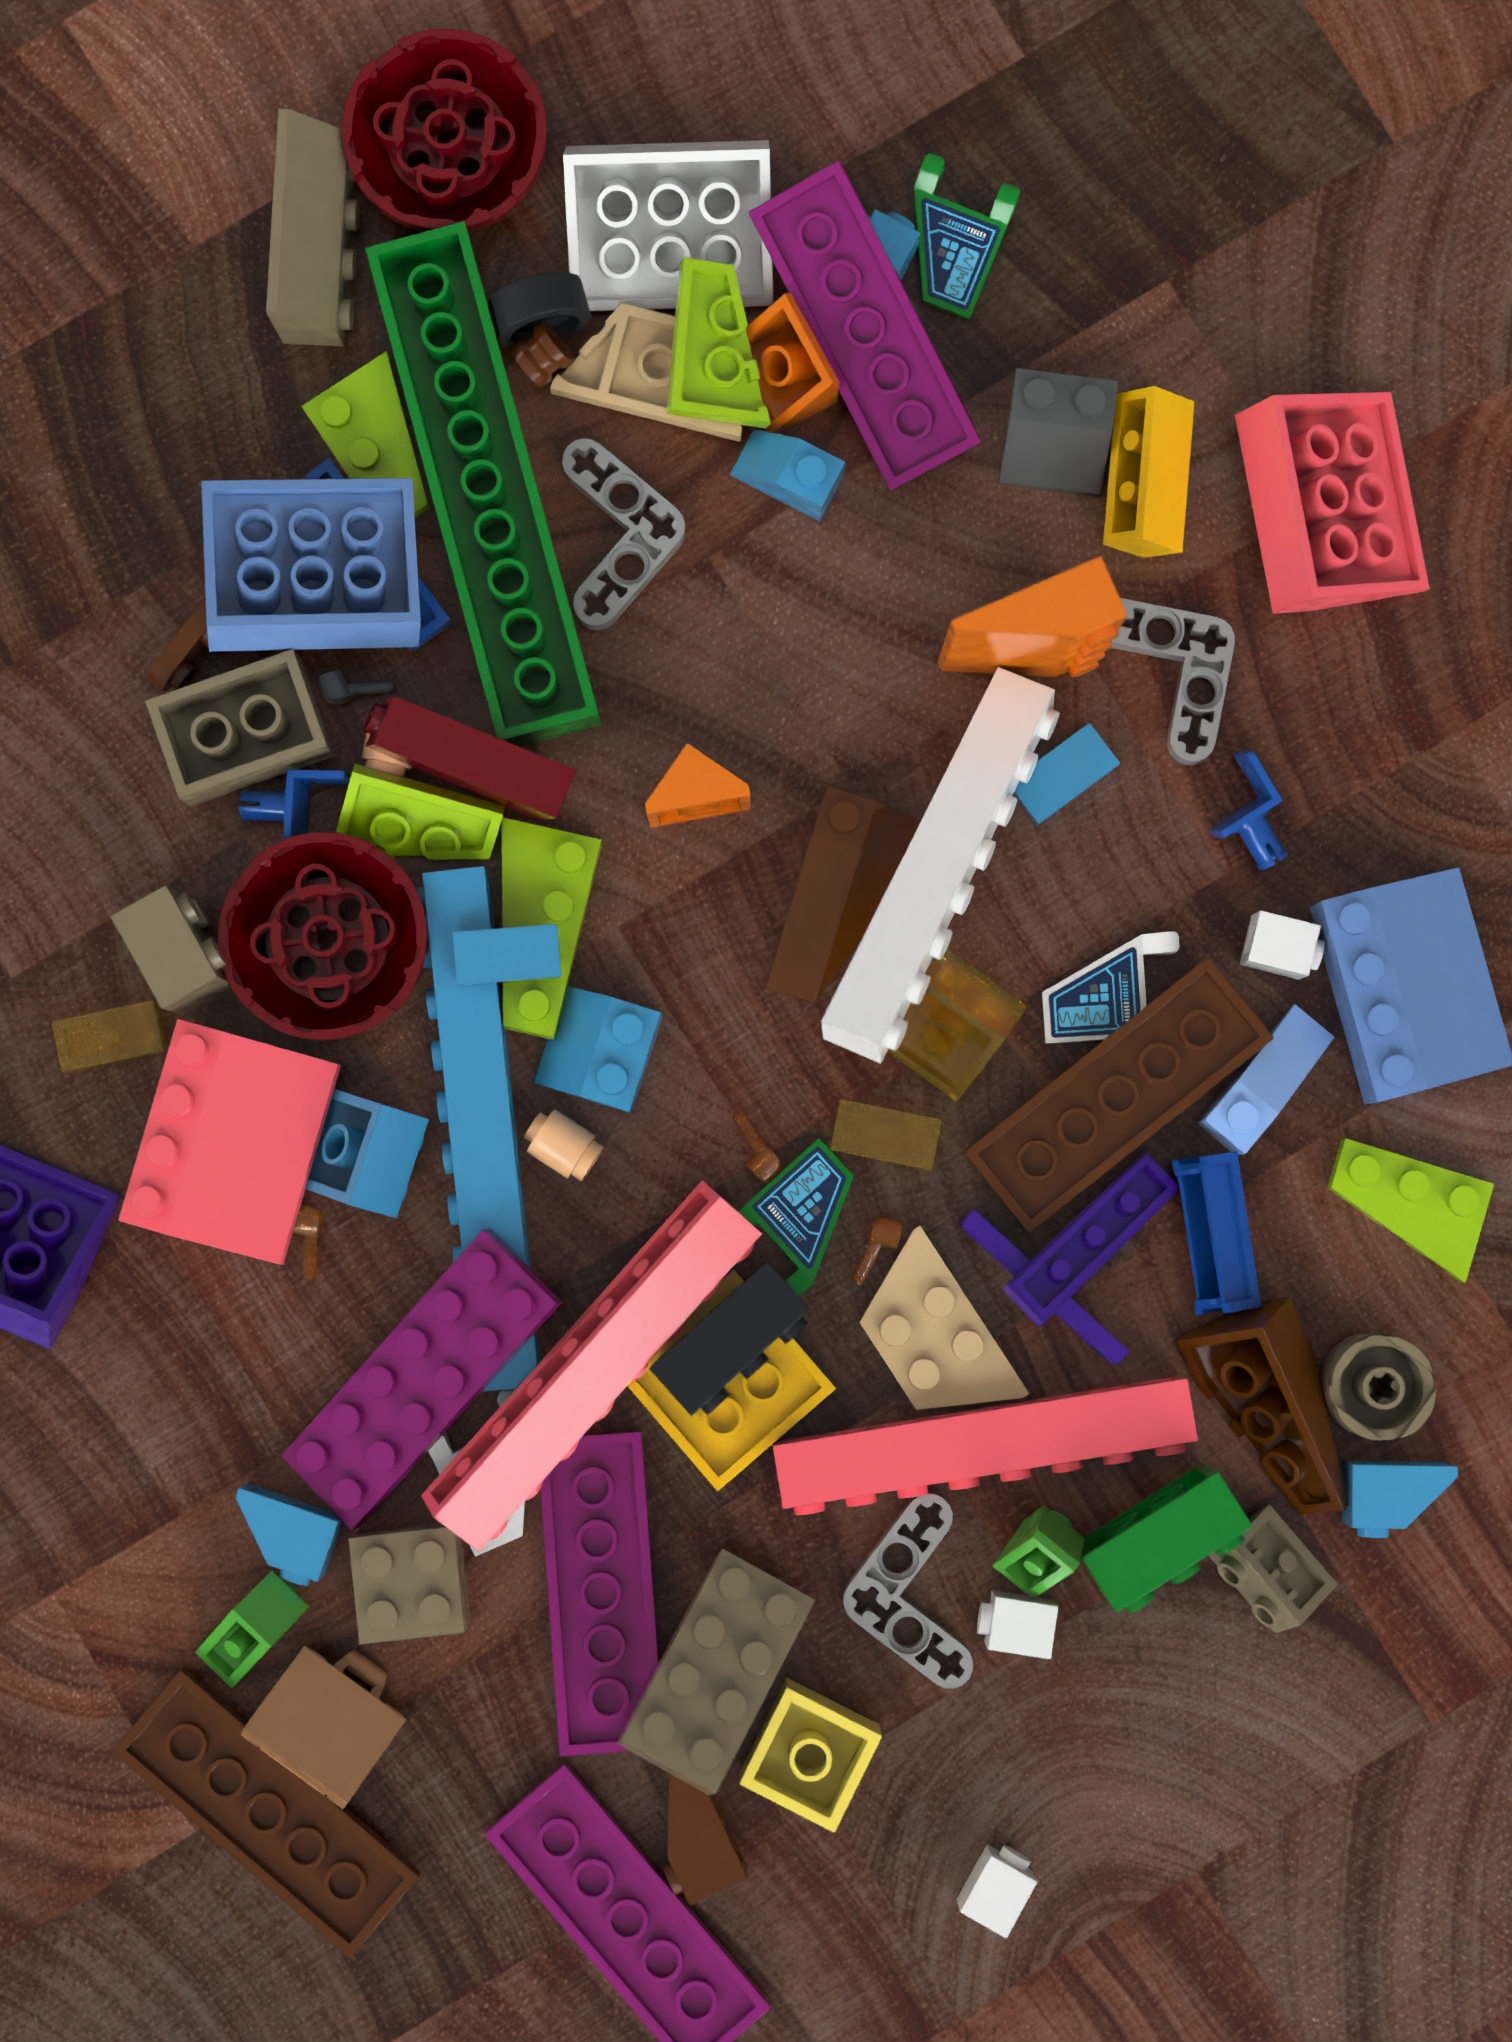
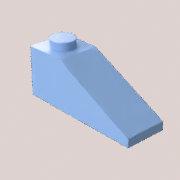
M1296 1004L1292 1005L1270 1032L1274 1039L1242 1065L1196 1121L1199 1126L1229 1151H1237L1238 1155L1246 1154L1278 1116L1334 1039L1331 1033Z

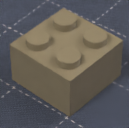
M165 885L110 916L162 1009L184 1015L231 988L223 970V966L227 965L218 948V944L209 937L205 930V927L211 925V921L197 898L191 900L186 892L181 894Z
M433 1522L362 1530L355 1532L348 1538L359 1645L465 1633L471 1624L463 1542L459 1536L442 1523Z

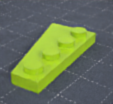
M503 817L501 821L502 928L557 924L561 966L560 978L503 982V1027L506 1030L555 1040L601 851L602 840Z

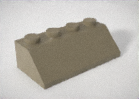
M278 108L266 314L283 344L344 347V330H352L354 321L353 300L346 299L347 280H355L357 270L356 250L349 249L350 230L358 231L360 209L358 199H352L353 181L355 179L344 153L342 128L290 109Z

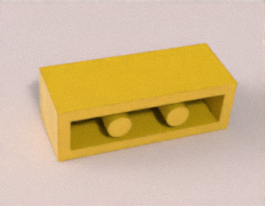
M1157 386L1117 393L1112 430L1103 545L1142 558L1183 552L1195 401Z

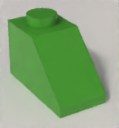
M1043 1505L1022 1521L992 1566L1029 1597L1034 1599L1075 1572L1080 1564L1085 1538L1073 1529L1071 1522L1064 1515L1050 1510Z
M271 1571L232 1609L195 1653L225 1683L233 1688L293 1626L309 1606L300 1598L297 1590L291 1584L283 1581Z

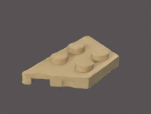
M621 303L605 321V327L585 343L579 350L580 355L561 376L558 374L551 383L550 390L553 395L738 442L742 438V426L738 424L666 414L675 316Z
M919 1225L914 1228L895 1262L884 1277L874 1298L870 1301L859 1320L866 1334L916 1410L1024 1398L1029 1394L1024 1384L921 1226Z

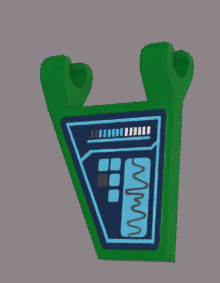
M928 153L925 156L914 186L917 231L920 232L918 249L922 301L970 321L999 246L1019 201L1020 189L1011 184L1003 183L990 216H986L934 195L944 172L945 159L933 153Z
M820 1138L738 1211L753 1226L757 1223L798 1268L785 1281L799 1297L815 1280L854 1177Z

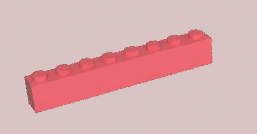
M702 1180L421 1495L433 1517L478 1552L481 1551L489 1540L497 1538L506 1528L509 1518L521 1504L533 1498L539 1492L545 1477L560 1461L571 1456L578 1446L579 1439L593 1423L603 1419L610 1412L614 1400L625 1387L643 1375L649 1365V1360L665 1342L673 1340L680 1333L684 1326V1321L697 1306L709 1300L715 1294L719 1282L735 1264L742 1262L748 1257L754 1247V1242L762 1233Z
M1178 1375L780 1440L773 1443V1451L783 1509L793 1507L795 1515H808L825 1511L824 1502L845 1499L846 1507L872 1504L877 1502V1493L897 1491V1497L900 1499L912 1498L928 1494L927 1485L948 1482L949 1490L967 1489L979 1486V1477L999 1474L1001 1482L1015 1481L1031 1477L1030 1468L1051 1465L1052 1473L1071 1472L1082 1469V1460L1102 1457L1104 1465L1133 1461L1134 1451L1154 1449L1155 1456L1174 1455L1186 1452L1185 1443L1198 1441L1188 1378Z

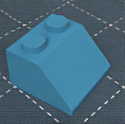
M568 986L555 1040L547 1039L534 1083L632 1114L663 1018L662 1013L614 997Z
M334 1089L306 1189L350 1206L397 1218L402 1201L407 1194L408 1182L418 1152L423 1145L424 1133L429 1119Z

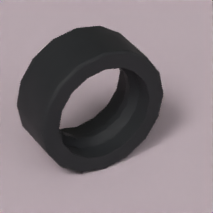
M547 272L516 280L500 288L491 296L488 302L497 340L502 346L511 348L519 340L527 341L531 338L534 327L542 321L548 323L562 339H565L586 327L591 319L583 284L578 275L569 272Z

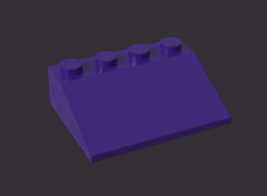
M0 1145V1329L51 1349L77 1301L120 1201V1194Z

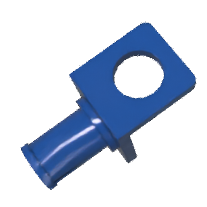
M1240 750L1234 754V758L1258 798L1208 831L1212 837L1225 838L1232 833H1239L1256 861L1258 869L1261 871L1275 865L1274 859L1277 858L1278 861H1281L1288 855V852L1283 848L1265 818L1268 810L1283 800L1252 750Z
M287 769L285 791L242 790L240 801H248L250 805L259 806H239L241 819L244 822L283 821L284 839L306 834L309 829L311 785L348 786L352 774L346 771Z

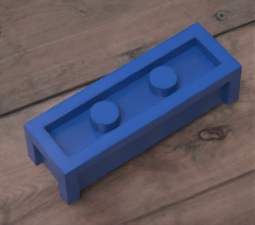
M1237 1151L1172 1161L1175 1176H1178L1197 1298V1300H1194L1196 1315L1219 1311L1231 1313L1261 1307Z

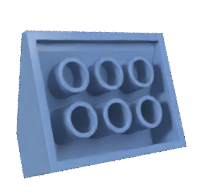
M412 478L201 481L206 624L209 652L419 647L421 618Z
M1459 867L1330 898L1309 907L1313 923L1321 925L1318 939L1325 941L1323 959L1364 1105L1382 1102L1512 1066L1511 1049Z

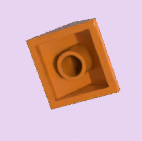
M785 293L746 328L752 358L757 362L760 375L758 384L763 405L767 406L771 422L764 430L776 434L838 403L840 384L792 294Z
M687 743L646 801L645 808L650 828L751 810V795L747 783Z

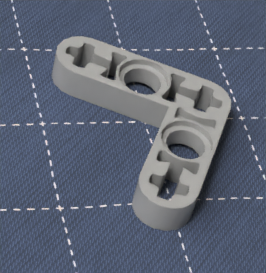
M582 438L569 444L563 453L562 465L566 478L575 488L627 531L581 584L574 595L573 607L578 621L590 630L599 631L607 629L617 621L680 548L685 539L686 527L683 515L675 506L600 443L593 439ZM591 454L596 455L594 458L595 467L605 477H607L611 468L616 471L606 478L600 492L594 490V488L599 486V480L590 471L584 470L580 475L575 473L577 464L574 458L577 455L583 458H587ZM623 483L634 486L639 493L636 504L625 510L613 506L609 499L612 489ZM648 501H652L655 504L649 508V512L657 521L664 523L668 518L673 520L671 527L674 536L671 539L665 535L660 536L657 540L652 538L654 534L653 525L643 516L638 525L632 522L642 515ZM627 554H634L644 562V571L641 576L631 581L620 578L615 572V564L618 559ZM604 575H607L616 588L626 593L623 597L619 598L616 591L613 590L605 600L608 613L603 616L595 612L590 617L586 615L588 606L585 599L589 595L594 599L601 597L608 589L607 584L601 581Z
M1120 598L1128 615L1124 620L1125 623H1132L1134 613L1142 615V618L1136 628V640L1128 639L1132 628L1121 626L1118 630L1119 635L1112 639V646L1110 648L1181 662L1167 734V749L1170 756L1178 763L1183 765L1198 764L1213 751L1216 744L1235 646L1233 629L1225 620L1215 616ZM1160 618L1167 620L1172 625L1174 638L1170 643L1157 645L1148 639L1146 626L1151 620ZM1184 623L1192 625L1188 633L1190 636L1203 637L1208 629L1216 631L1215 638L1223 642V646L1217 647L1212 654L1205 653L1204 643L1189 640L1186 644V650L1179 649L1178 646L1185 634ZM1195 678L1207 679L1214 687L1213 700L1206 705L1193 703L1187 694V685L1190 680ZM1182 710L1194 716L1210 715L1211 717L1210 722L1203 718L1198 722L1196 737L1204 741V746H1198L1192 754L1185 752L1186 744L1178 741V736H1184L1188 732L1192 716L1182 717Z
M928 1491V1494L912 1497L847 1582L843 1590L842 1601L846 1613L854 1622L932 1682L943 1688L954 1689L965 1684L973 1672V1659L969 1649L958 1638L901 1595L952 1525L953 1513L949 1503L942 1495L934 1491ZM935 1502L940 1505L937 1514L942 1521L937 1527L930 1523L924 1527L919 1537L928 1542L923 1549H920L910 1536L898 1531L903 1524H907L908 1528L913 1531L920 1521V1517L916 1512L917 1507L922 1504L929 1508ZM903 1543L911 1549L912 1562L907 1569L901 1572H893L883 1564L884 1550L890 1544ZM871 1586L876 1588L875 1599L886 1610L889 1609L891 1601H895L900 1605L887 1616L883 1629H879L874 1625L881 1620V1616L873 1609L865 1607L861 1612L855 1609L857 1599L853 1592L857 1588L865 1592ZM903 1617L917 1619L923 1628L920 1640L910 1646L898 1643L893 1637V1627ZM933 1633L941 1637L934 1642V1645L942 1653L949 1656L954 1650L960 1652L957 1660L962 1669L959 1673L956 1674L949 1670L944 1676L939 1674L941 1665L937 1658L929 1652L926 1653L924 1661H920L916 1657L928 1647Z

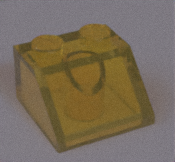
M947 948L942 959L934 958L925 973L930 976V982L919 1005L910 1003L903 1020L908 1021V1026L900 1046L896 1051L888 1048L887 1052L957 1102L1006 1040L1027 1006Z

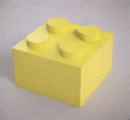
M786 1677L740 1769L739 1784L835 1833L882 1738L880 1725Z

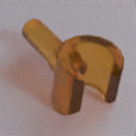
M741 1111L734 1115L733 1119L749 1146L756 1152L745 1165L766 1184L780 1171L781 1162L775 1153L760 1139L745 1112Z
M301 1205L293 1233L305 1236L302 1246L304 1280H316L317 1239L324 1223V1216L318 1209Z
M885 1217L874 1221L866 1252L851 1278L853 1282L859 1285L864 1283L878 1257L880 1246L897 1250L902 1231V1223L900 1221Z

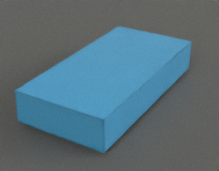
M1088 723L1038 760L1028 783L1019 781L1013 795L1036 826H1038L1118 767L1120 762L1093 726Z
M557 924L452 932L456 986L561 977Z

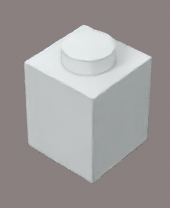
M1260 910L1251 915L1240 965L1298 980L1309 976L1310 969H1318L1322 960L1325 941L1318 939L1321 925Z
M991 1590L990 1603L981 1602L977 1634L985 1635L984 1643L988 1650L1051 1659L1058 1605L1053 1599L1042 1597L1032 1599L1028 1595Z
M987 1844L957 1897L960 1912L1007 1939L1037 1884L1033 1870L1028 1868L1031 1861L1007 1845H1003L999 1851Z

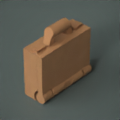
M304 1646L245 1725L241 1736L256 1747L260 1746V1750L322 1795L326 1794V1798L341 1809H344L403 1726L406 1719L402 1717L403 1714L387 1703L384 1704L379 1700L388 1673L354 1649L334 1665L326 1662L327 1659L312 1648ZM347 1669L373 1689L369 1693L344 1675L343 1671Z

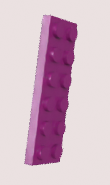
M838 160L748 212L788 292L795 299L840 382L839 391L890 491L983 442L841 161Z
M491 1229L482 1230L281 1457L351 1530L359 1528L563 1302Z
M642 1430L584 1434L579 1439L578 1446L571 1456L560 1461L545 1477L541 1487L560 1756L628 1751L616 1743L659 1664Z
M566 1761L486 1830L484 1835L659 2042H733L771 2008L769 1999L679 1894H674L667 1879Z

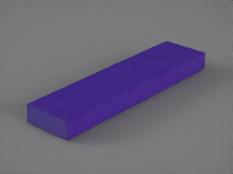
M1145 1150L1002 1289L1039 1327L1180 1190L1179 1185Z
M970 1209L958 1222L962 1230L1013 1276L1030 1261L975 1209ZM1071 1297L1054 1313L1108 1363L1118 1365L1130 1352Z

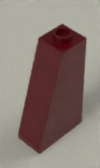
M395 696L385 698L383 705L378 703L373 705L363 729L364 732L370 734L366 747L496 804L503 805L533 820L557 819L576 772L575 769Z

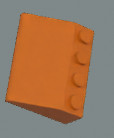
M1100 556L951 620L938 664L941 671L995 674L997 668L1000 667L1017 675L1056 677L1069 672L1071 678H1075L1099 666L1098 660L1106 656L1104 652L1112 646V639L1119 635L1118 630L1128 615Z

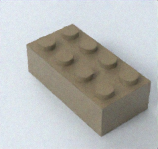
M722 1549L710 1565L616 1744L707 1795L715 1794L815 1600Z

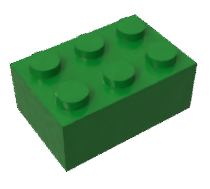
M1201 1462L1086 1535L1080 1561L1110 1606L1117 1613L1125 1608L1128 1613H1132L1149 1604L1156 1597L1153 1590L1165 1582L1171 1580L1174 1585L1179 1584L1197 1573L1201 1568L1197 1562L1216 1551L1218 1556H1222L1236 1549L1245 1541L1243 1533L1253 1526L1219 1472Z

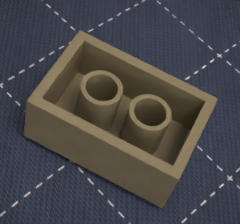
M293 649L145 701L178 798L190 807L286 774L287 769L297 770L336 756L304 663Z

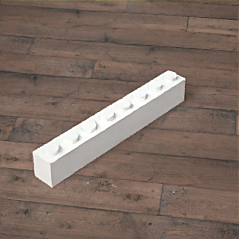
M1000 667L997 668L821 1020L823 1039L880 1064L888 1048L896 1051L900 1046L908 1026V1021L903 1020L910 1003L919 1005L930 982V976L925 973L932 958L941 960L952 937V931L947 928L955 913L963 915L974 891V886L969 883L976 869L984 871L993 855L996 842L992 841L991 838L998 824L1006 827L1013 815L1017 798L1012 795L1019 781L1027 784L1034 772L1038 761V754L1033 752L1040 738L1048 741L1055 729L1059 718V712L1053 709L1055 689Z

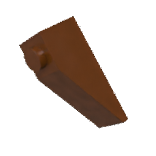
M669 1774L667 1858L670 1863L663 1865V1869L674 1894L678 1895L683 1892L689 1905L692 1906L748 1879V1866L714 1794L707 1795Z

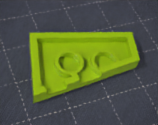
M684 257L680 262L666 414L766 429L771 422L767 406L763 405L758 384L760 375L757 362L752 358L746 332L748 323L734 265Z
M386 351L301 407L349 479L412 478L414 515L416 518L429 510L430 507L395 383L391 362Z
M354 764L336 833L365 840L388 854L393 860L394 856H425L428 860L490 859L505 806Z
M1347 1138L1341 1139L1327 1188L1374 1222L1381 1224L1401 1238L1415 1251L1432 1260L1460 1283H1466L1494 1184Z

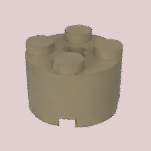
M1360 1332L1342 1340L1333 1347L1322 1364L1319 1381L1327 1413L1340 1427L1370 1440L1387 1441L1411 1435L1427 1421L1435 1405L1436 1390L1434 1389L1433 1371L1430 1362L1421 1350L1404 1339L1380 1333ZM1372 1377L1381 1378L1380 1385L1385 1389L1381 1396L1371 1394L1372 1388L1369 1382Z

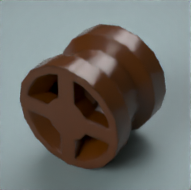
M544 321L534 327L531 338L527 341L519 340L511 347V352L519 366L534 383L542 388L552 381V373L558 368L566 369L575 361L571 350L564 340Z

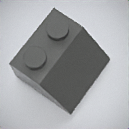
M1016 368L1010 386L998 484L1099 497L1113 429L1118 381Z

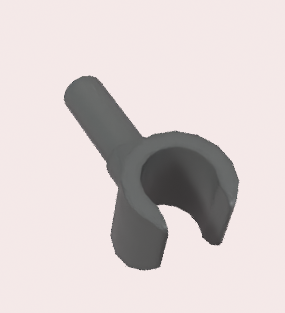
M339 669L322 674L319 677V687L326 702L331 705H340L360 695L393 692V681L382 680L348 684L344 670Z

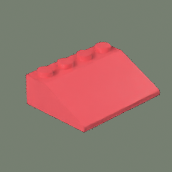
M1391 392L1272 395L1235 415L1273 614L1315 611L1419 593L1430 589Z
M177 1019L118 1221L180 1239L284 1265L341 1065Z

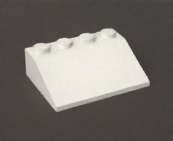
M769 140L566 146L563 154L569 273L579 276L590 311L616 310L621 303L644 309H676L679 265L684 257L734 265L743 306H771L773 304L772 258L748 213L771 199Z

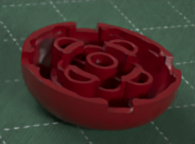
M447 28L416 32L396 40V46L383 53L375 61L371 59L356 77L345 102L342 117V142L348 166L356 183L369 201L384 215L418 232H426L465 221L467 231L470 233L496 223L514 210L527 196L538 178L544 162L548 136L544 103L535 81L533 82L527 71L517 61L516 56L508 49L485 36L473 32ZM430 106L437 109L426 118L425 123L420 122L416 118V115ZM473 112H481L486 116L484 118L485 126L479 130L471 129L466 124L467 117ZM445 138H454L449 143H441ZM416 154H424L430 159V164L428 166L422 163L411 168L409 167V161ZM466 161H474L480 166V169L472 175H462L459 172L461 164Z
M332 832L306 833L284 839L268 847L252 859V863L241 874L235 885L230 887L222 906L218 927V948L227 965L223 966V970L232 990L242 1004L260 1020L282 1033L298 1038L321 1041L338 1040L364 1033L378 1026L394 1014L414 990L425 964L428 947V925L425 909L415 885L402 867L373 844L350 835ZM349 899L356 900L361 907L359 917L353 921L343 920L339 913L341 904ZM297 906L305 907L310 914L309 920L301 928L293 927L288 920L289 913ZM331 930L336 933L337 942H331L332 948L324 949L320 944V937L325 931ZM355 950L364 952L367 957L366 967L359 972H352L346 966L348 954ZM303 957L312 958L316 965L314 975L307 979H301L295 973V964Z

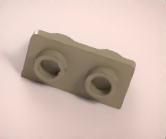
M1268 1504L1259 1508L1248 1519L1253 1527L1243 1533L1245 1541L1240 1546L1222 1556H1218L1216 1551H1214L1209 1557L1217 1565V1570L1222 1579L1235 1587L1252 1606V1612L1257 1620L1266 1627H1269L1273 1632L1278 1633L1302 1625L1338 1584L1272 1506Z

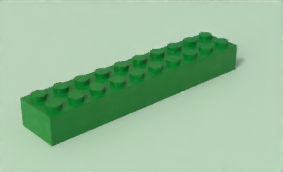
M465 221L366 247L365 250L496 736L499 739L521 747L602 725Z

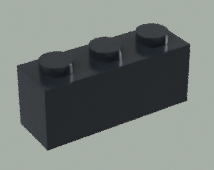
M766 1261L656 1360L649 1370L691 1416L700 1408L708 1415L730 1395L724 1387L739 1373L745 1379H748L769 1360V1357L763 1352L778 1337L785 1344L788 1343L808 1324L803 1315L809 1310V1307L773 1266Z

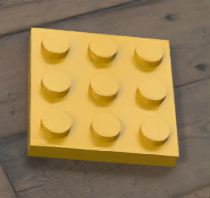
M735 1270L719 1282L717 1291L709 1300L700 1303L684 1321V1326L680 1333L673 1340L665 1342L649 1360V1365L643 1375L627 1385L717 1492L836 1389L794 1338L785 1344L778 1337L763 1351L769 1357V1360L748 1379H745L741 1373L736 1375L724 1386L730 1395L708 1415L700 1408L691 1416L649 1370L656 1360L744 1282Z

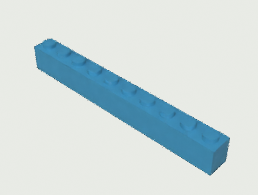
M485 866L422 873L424 886L416 887L425 909L429 933L424 969L432 968L434 988L426 989V1003L429 1019H438L440 1040L431 1041L434 1070H443L445 1091L437 1092V1109L440 1123L448 1122L450 1142L442 1143V1156L445 1174L454 1173L456 1194L448 1195V1214L451 1226L459 1225L461 1246L453 1247V1262L482 1230L491 1229L531 1269L506 1029L503 1027L501 982L456 986L452 932L495 929L489 871ZM538 1330L482 1392L517 1388L541 1361Z

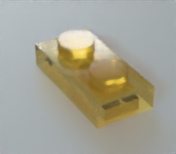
M154 1000L51 1022L62 1073H70L167 1052L157 1001Z
M840 1099L830 1150L932 1171L942 1120Z

